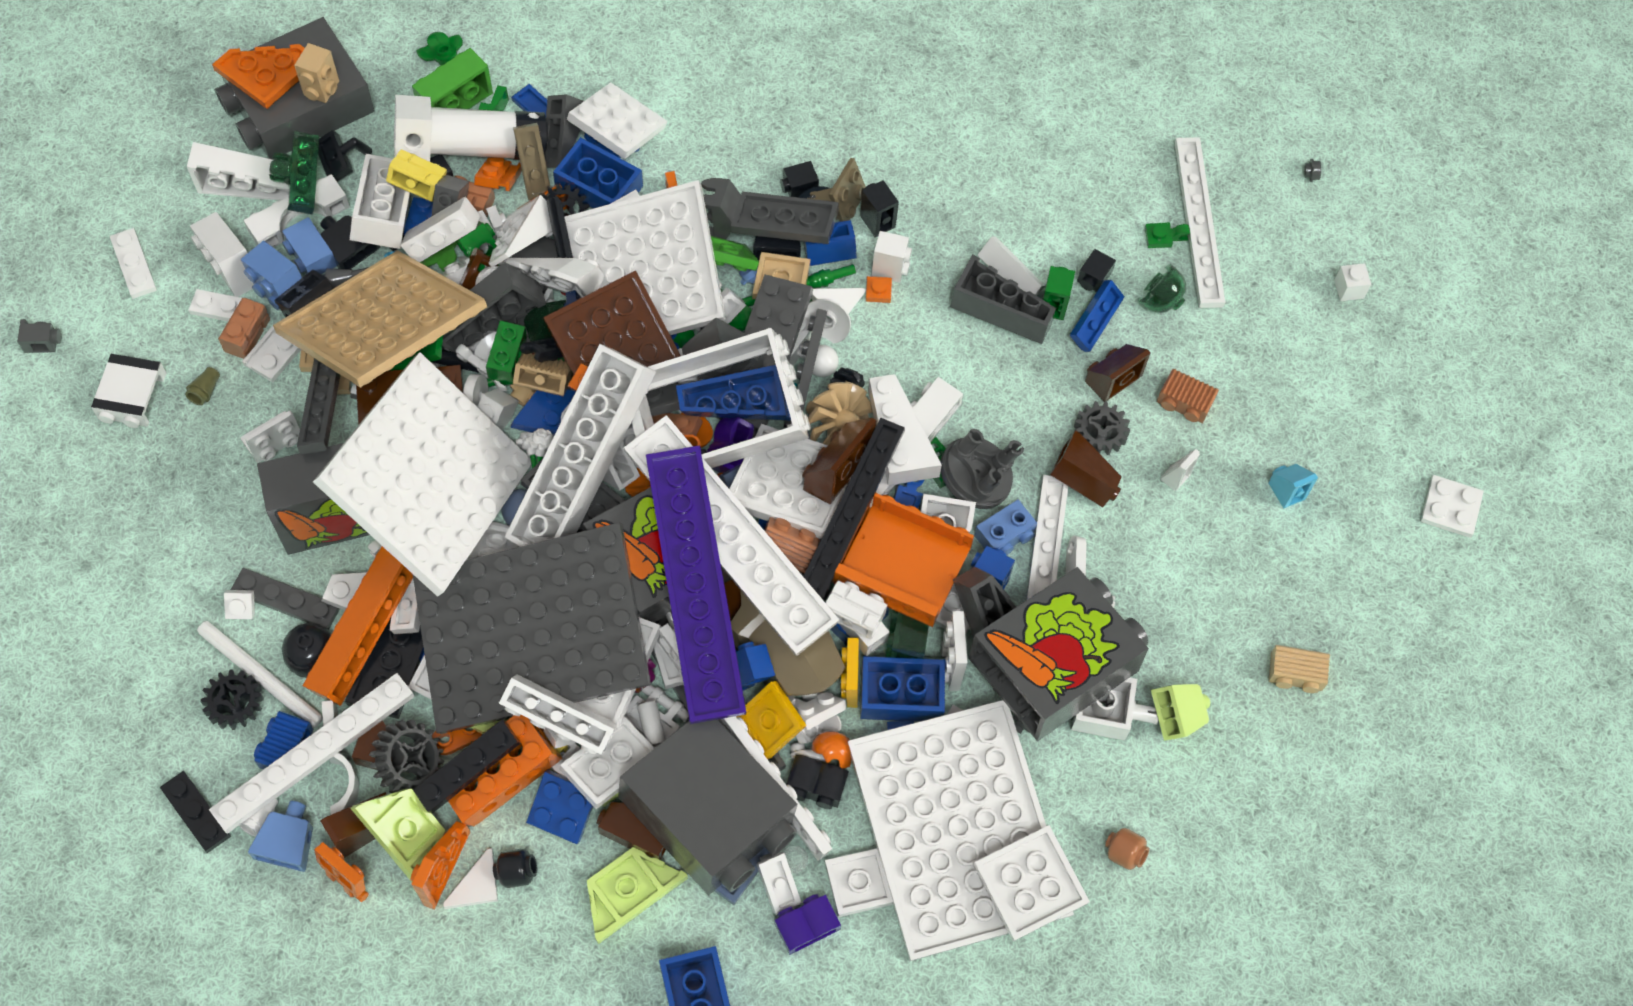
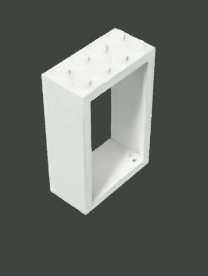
M768 328L648 366L656 371L632 420L635 437L637 438L654 425L646 396L648 391L765 354H773L792 424L787 425L788 428L701 454L702 458L711 468L808 439L807 430H811L807 415L803 414L800 405L804 404L802 394L793 383V380H796L797 377L793 365L789 364L786 355L790 354L786 340L782 339L781 334H776L772 328Z

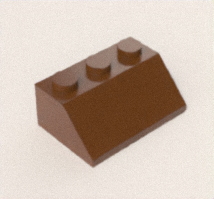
M867 418L848 422L840 431L836 430L830 440V444L826 448L822 447L816 461L813 464H808L802 475V478H804L803 490L831 504L850 481L875 430L876 419Z

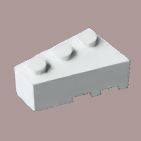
M214 212L190 225L194 234L191 236L194 245L201 251L205 260L210 262L215 273L221 275L233 295L239 297L252 290L254 284L244 274L245 267L241 261V258L248 253L219 214Z

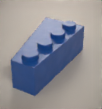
M776 365L676 386L680 411L685 415L791 421Z

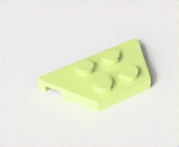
M403 789L351 807V810L410 881L415 866L417 864L421 865L425 855L445 833V829L433 814L427 812L412 789Z
M632 847L587 880V887L597 943L600 944L688 879V875L684 871H678L666 865L665 862L657 858H651L645 852Z

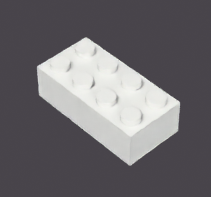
M371 154L365 155L352 215L350 240L397 249L401 248L400 245L402 243L411 193L386 182L392 158Z

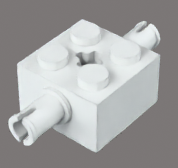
M1129 678L1075 715L1072 720L1071 730L1125 741L1131 730L1132 720L1157 725L1158 716L1155 707L1136 704L1137 679Z

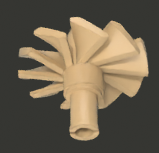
M848 381L828 384L829 390L816 396L806 407L810 424L819 420L822 423L821 426L812 429L810 440L817 441L820 435L827 430L826 439L822 444L829 445L835 431H840L846 423L869 418L868 414L872 413L871 402L866 397V390Z

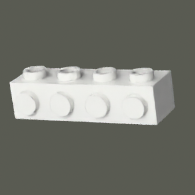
M518 674L511 678L499 704L505 706L507 712L516 716L523 715L531 719L530 722L533 725L542 729L547 727L555 731V735L568 742L573 740L581 744L583 750L595 755L596 753L602 754L605 751L617 727V724Z

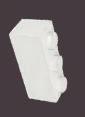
M465 196L407 231L400 246L409 257L421 262L475 230L481 215Z

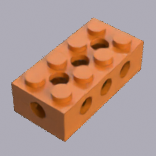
M514 715L506 722L521 744L448 801L463 824L474 827L544 774L546 770L563 759L545 735L544 729L533 725L530 722L531 719L523 715ZM523 746V750L518 756L519 749ZM500 764V769L496 773L497 766ZM478 781V785L474 790L475 783Z

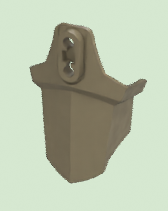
M740 590L741 607L731 621L735 650L739 651L738 646L749 642H754L755 646L766 644L775 676L763 681L765 686L770 682L777 681L787 696H801L824 692L837 681L843 673L845 666L829 631L798 656H795Z

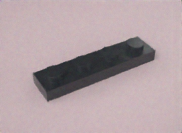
M501 720L413 791L427 812L432 814L520 745L521 742L508 723Z

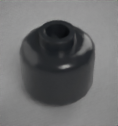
M526 849L501 852L497 858V863L493 864L494 878L499 880L505 888L529 885L533 877L537 875L535 856Z

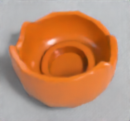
M826 731L821 732L814 738L811 749L817 754H822L826 763L837 759L840 768L844 769L851 765L852 759L848 745L850 739L846 735L839 732Z

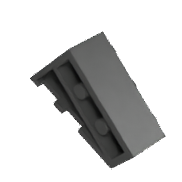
M973 567L953 579L973 638L975 634L1016 608L1009 599L1010 596L996 579L983 570Z

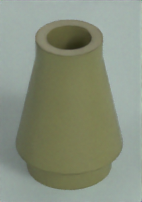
M207 367L202 374L186 387L185 395L187 399L196 405H203L205 402H209L216 382L220 377L219 372L212 367Z

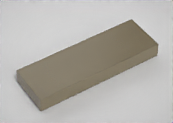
M537 123L513 127L528 200H532L540 193L545 192L547 186H550Z

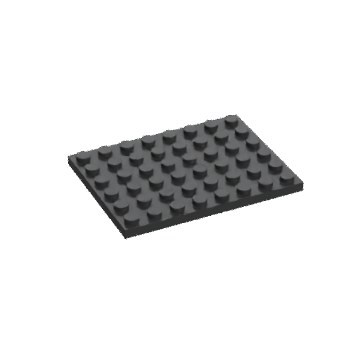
M621 523L468 559L461 566L446 590L438 597L413 575L435 727L438 734L504 720L514 716L507 712L505 706L499 704L511 678L516 674L574 703L651 685L624 530Z

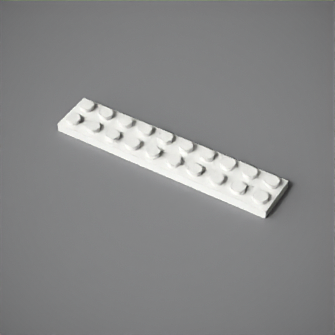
M666 415L625 446L624 451L650 481L646 454L693 446ZM702 458L721 567L795 656H798L839 623V618Z

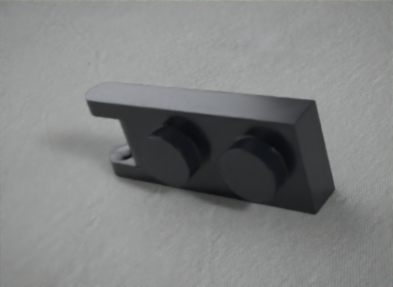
M553 337L526 342L520 346V352L523 354L534 353V359L538 362L556 361L558 358L563 357Z

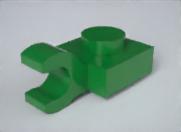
M1170 222L1145 225L1148 248H1172L1173 241H1188V235L1190 234L1188 224H1181L1174 228H1171Z

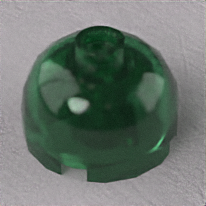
M1171 263L1164 267L1167 270L1164 275L1159 272L1144 289L1149 291L1147 295L1137 299L1151 312L1158 314L1166 313L1172 308L1176 311L1185 302L1183 298L1186 292L1185 278Z

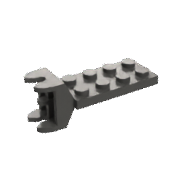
M709 178L701 182L705 190L715 192L712 195H703L705 207L708 209L707 218L713 223V227L709 226L711 236L727 240L730 233L829 244L839 211L838 202L744 191L740 194L731 180L724 178Z

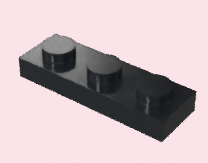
M184 770L159 787L206 853H209L231 837L229 833L227 834L209 811L210 806Z

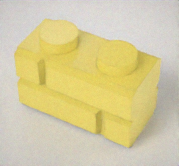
M401 149L389 165L386 182L433 202L435 185L446 175L447 169Z

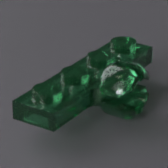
M294 131L291 155L277 152L272 156L275 160L270 163L269 171L271 174H269V178L273 182L286 183L288 185L287 210L313 215L318 161V135Z

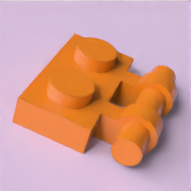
M324 842L316 847L314 851L317 863L325 870L327 877L332 881L336 880L343 886L345 893L350 897H356L360 902L366 900L369 893L365 891V875L360 868L354 864L350 866L346 863L343 854L336 847L329 848Z

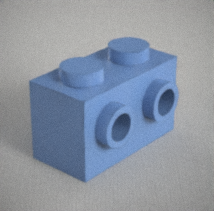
M309 217L282 230L285 238L282 244L288 255L294 254L296 257L294 263L300 273L305 272L307 274L313 269L323 274L327 268L332 269L337 266L332 251Z
M1018 499L977 525L974 536L984 549L987 545L991 548H998L1008 555L1013 551V546L1019 542L1025 544L1035 536L1034 532L1037 522Z

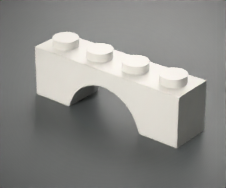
M331 174L317 180L314 184L296 191L293 195L273 203L270 207L253 213L244 220V223L256 245L264 240L274 248L284 241L282 230L286 228L293 218L305 213H317L324 217L334 216L350 208L346 194Z

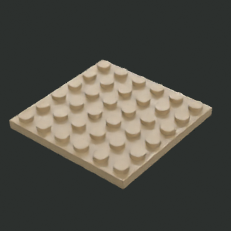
M397 250L277 322L273 327L276 334L355 385L362 387L372 382L374 378L385 371L391 370L404 359L413 356L423 347L434 343L442 335L456 329L458 325L469 318L475 317L480 311L487 308L485 299Z

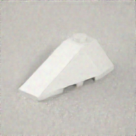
M541 195L507 216L498 232L501 238L496 239L495 244L497 247L492 251L489 261L491 267L496 266L543 236L550 237L553 234L547 201Z
M507 258L499 263L501 265L506 262L535 279L539 284L566 293L576 290L581 297L598 290L605 276L599 269V264L590 259L582 261L576 258Z

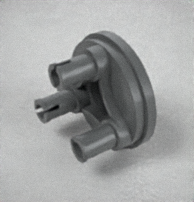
M971 429L964 438L953 441L944 450L940 460L942 465L941 475L944 483L957 499L976 502L975 508L978 509L994 508L1008 497L1013 483L1011 467L1014 464V460L1024 452V448L1021 447L1017 451L1022 444L1019 441L1012 440L1003 450H1000L996 445L985 440L983 434L978 429Z

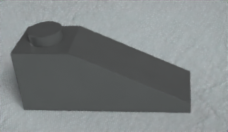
M567 94L548 96L546 111L548 134L547 149L544 156L547 168H556L572 149L581 129L569 122L567 117L571 110L584 102L583 100Z

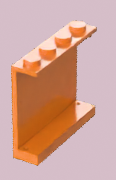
M875 493L872 507L843 564L839 563L835 570L833 583L836 584L838 580L843 583L846 581L852 582L859 587V591L867 595L874 593L882 597L884 603L888 604V608L933 627L954 584L953 579L958 576L972 547L974 535L962 527H954L945 523L939 517H931L921 513L914 506H905L898 503L891 496Z

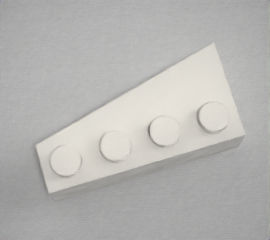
M196 142L192 144L187 163V169L197 192L200 194L281 201L298 191L301 179L295 164Z
M896 375L869 378L868 393L873 417L876 419V426L880 418L905 427V432L885 472L888 485L940 477L942 465Z

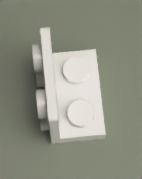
M283 411L243 435L240 439L255 461L259 463L271 460L275 457L276 452L284 447L289 448L297 444L300 429L291 411Z

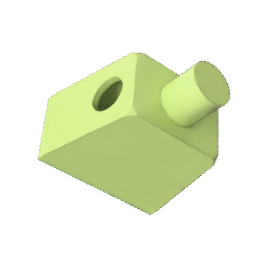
M1198 684L1171 685L1151 690L1164 741L1187 737L1208 723L1207 709L1210 707V699L1207 695L1202 694L1201 687Z

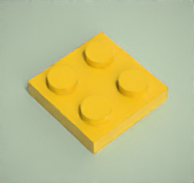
M848 638L847 647H842V661L845 669L841 674V698L847 699V707L858 708L859 638Z
M777 681L770 682L745 705L746 715L736 716L745 722L748 728L747 732L753 740L756 739L762 745L764 756L767 759H771L807 726Z

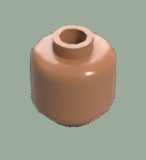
M1122 828L1117 833L1112 832L1105 844V847L1108 848V858L1127 870H1132L1136 866L1140 868L1146 861L1150 849L1147 847V841L1143 836L1128 828Z

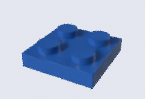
M548 769L544 772L526 823L578 844L583 836L593 806L567 777Z

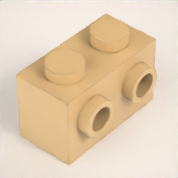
M308 43L294 66L304 96L313 101L318 100L326 103L329 97L336 92L337 84L339 83L330 50Z

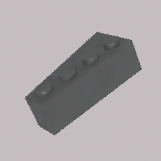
M972 254L954 288L950 307L1042 344L1051 327L1056 308L1032 292L1023 291L1018 287L1017 282L1012 279L1006 280L997 274V269L990 265L986 267L979 262L980 258Z
M504 262L470 289V291L485 299L487 308L480 311L475 317L469 318L458 325L456 329L444 334L442 346L452 352H456L455 350L460 344L468 347L483 339L484 333L497 331L500 321L506 322L515 316L520 319L527 315L526 310L534 306L540 308L546 305L539 282Z

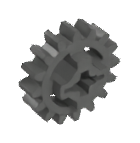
M1094 401L1092 408L1089 405H1085L1083 412H1078L1074 428L1099 453H1101V450H1105V453L1110 455L1112 448L1118 452L1121 445L1126 444L1130 433V428H1128L1130 420L1123 419L1125 412L1120 411L1118 413L1116 411V404L1112 408L1108 407L1107 401L1103 403V406H1099L1097 401Z

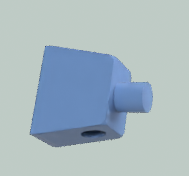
M290 801L285 815L270 812L249 848V855L254 860L305 872L313 832L310 822L302 819L306 805Z

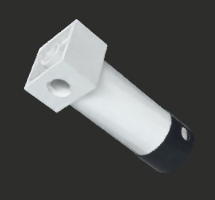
M395 95L394 157L402 149L429 162L430 154L520 160L513 127L533 123L538 124L545 156L548 134L545 112H507L431 107L430 97Z

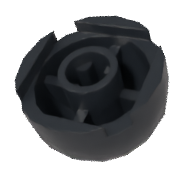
M316 623L301 624L290 630L284 638L281 648L284 663L289 670L299 677L307 678L308 673L312 670L331 636L330 631Z

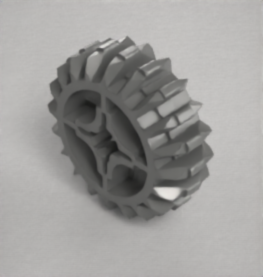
M400 720L395 725H387L385 727L386 731H380L377 734L380 740H375L372 743L377 750L369 754L375 758V762L371 763L370 767L377 768L378 771L373 777L376 779L382 777L380 786L383 788L389 786L390 793L403 789L414 790L439 770L438 765L445 762L439 758V754L443 753L444 749L437 748L436 746L441 739H432L434 730H425V724L418 723L416 725L414 720L407 722ZM406 736L414 740V742L407 745L405 742L401 743L398 738ZM408 771L416 775V778L407 780L401 777L400 774Z

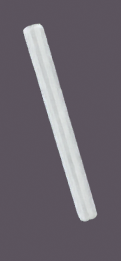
M204 621L197 628L199 635L246 674L252 675L257 683L299 718L310 722L313 728L321 723L323 718L319 712L209 621Z

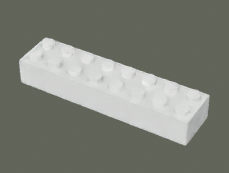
M599 344L505 535L506 539L519 546H525L577 533L656 371L612 348Z

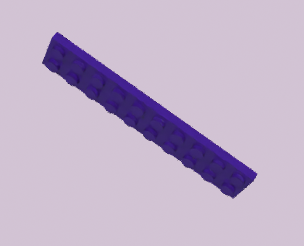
M700 445L646 454L690 724L746 715Z

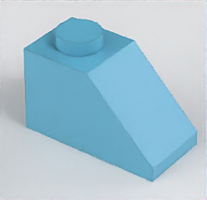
M1298 464L1289 467L1283 465L1272 472L1273 475L1268 484L1284 509L1305 500L1318 477L1315 473Z

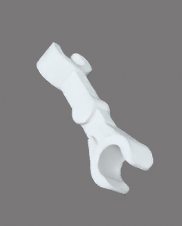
M460 344L455 350L457 357L464 362H469L479 369L481 373L487 375V362L482 361L468 347ZM492 380L499 390H507L506 386L500 384L499 381Z

